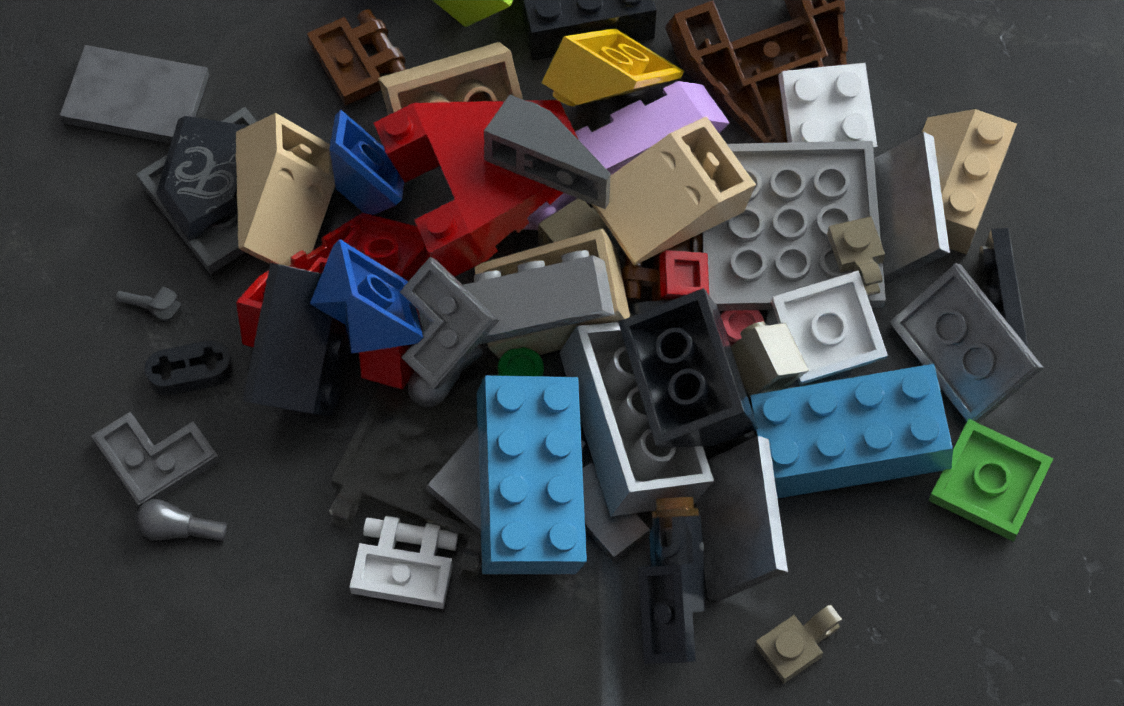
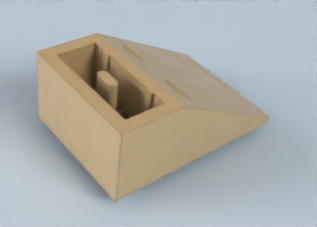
M277 113L236 132L238 246L240 250L268 264L275 263L289 266L291 265L290 257L303 250L307 255L313 251L335 187V180L329 149L330 144Z
M706 116L669 133L612 174L608 206L606 209L595 205L593 207L633 265H636L743 213L756 184Z

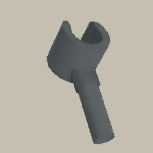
M162 287L154 298L118 291L116 295L117 302L148 309L151 314L161 321L171 319L182 305L175 300L177 298L176 293L166 287Z

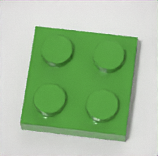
M968 419L953 449L952 469H944L928 501L1014 542L1054 458Z

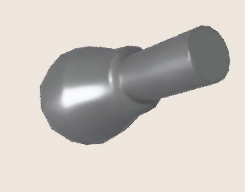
M478 345L439 390L433 389L415 371L410 376L408 382V393L412 401L423 407H433L443 402L453 384L460 378V373L483 355L481 347Z
M152 499L142 504L135 516L137 530L143 537L150 540L188 538L191 535L224 541L227 531V523L193 517L192 513L183 511L161 499Z

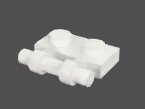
M385 516L384 520L367 517L363 535L380 538L379 544L374 546L359 543L350 583L351 594L444 609L453 562L452 558L436 556L438 548L456 551L459 532L441 530V525L427 523L425 527L400 523V518ZM397 541L421 545L420 553L394 548Z

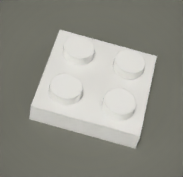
M865 63L782 71L778 75L788 143L873 141V150L878 147Z
M859 270L776 295L771 299L778 324H787L809 369L807 373L798 379L799 385L884 360L888 356Z

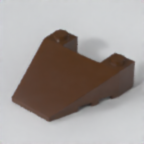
M713 0L674 14L665 26L680 66L698 84H702L710 96L757 143H788L778 75L782 71L847 65L848 39L845 37L843 16L846 12L845 0H784L792 20L732 42L729 41Z

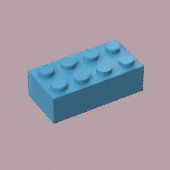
M934 364L750 395L752 411L758 427L756 435L769 439L777 498L952 469L953 446Z
M485 375L477 390L482 574H576L587 562L578 377Z

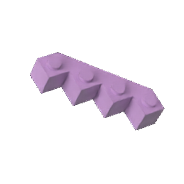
M677 81L663 88L664 97L646 106L639 100L610 114L611 123L591 132L588 126H585L575 131L579 141L612 175L669 133L707 116L718 133H720L729 124V121L702 84ZM563 193L551 205L545 202L527 218L530 223L523 229L538 230V223L577 198Z

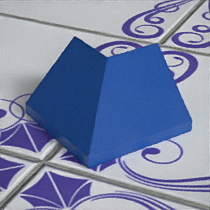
M340 110L335 115L329 147L336 190L366 214L374 215L396 206L403 196L404 181L386 154L383 145Z
M339 239L333 245L310 304L345 324L351 353L418 344L424 338L416 307L400 293L409 281Z

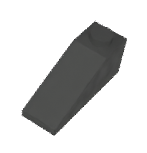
M509 95L484 130V160L606 209L610 199L611 173L550 110L540 107L534 102Z

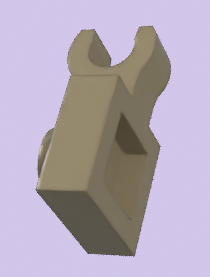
M872 216L829 226L827 236L840 273L859 270L867 296L880 293L878 283H881L883 278L878 264L883 263L885 252Z
M831 604L815 614L805 625H802L797 617L793 615L756 640L755 647L782 683L785 684L822 658L823 651L817 643L835 633L840 628L838 623L842 621V618Z

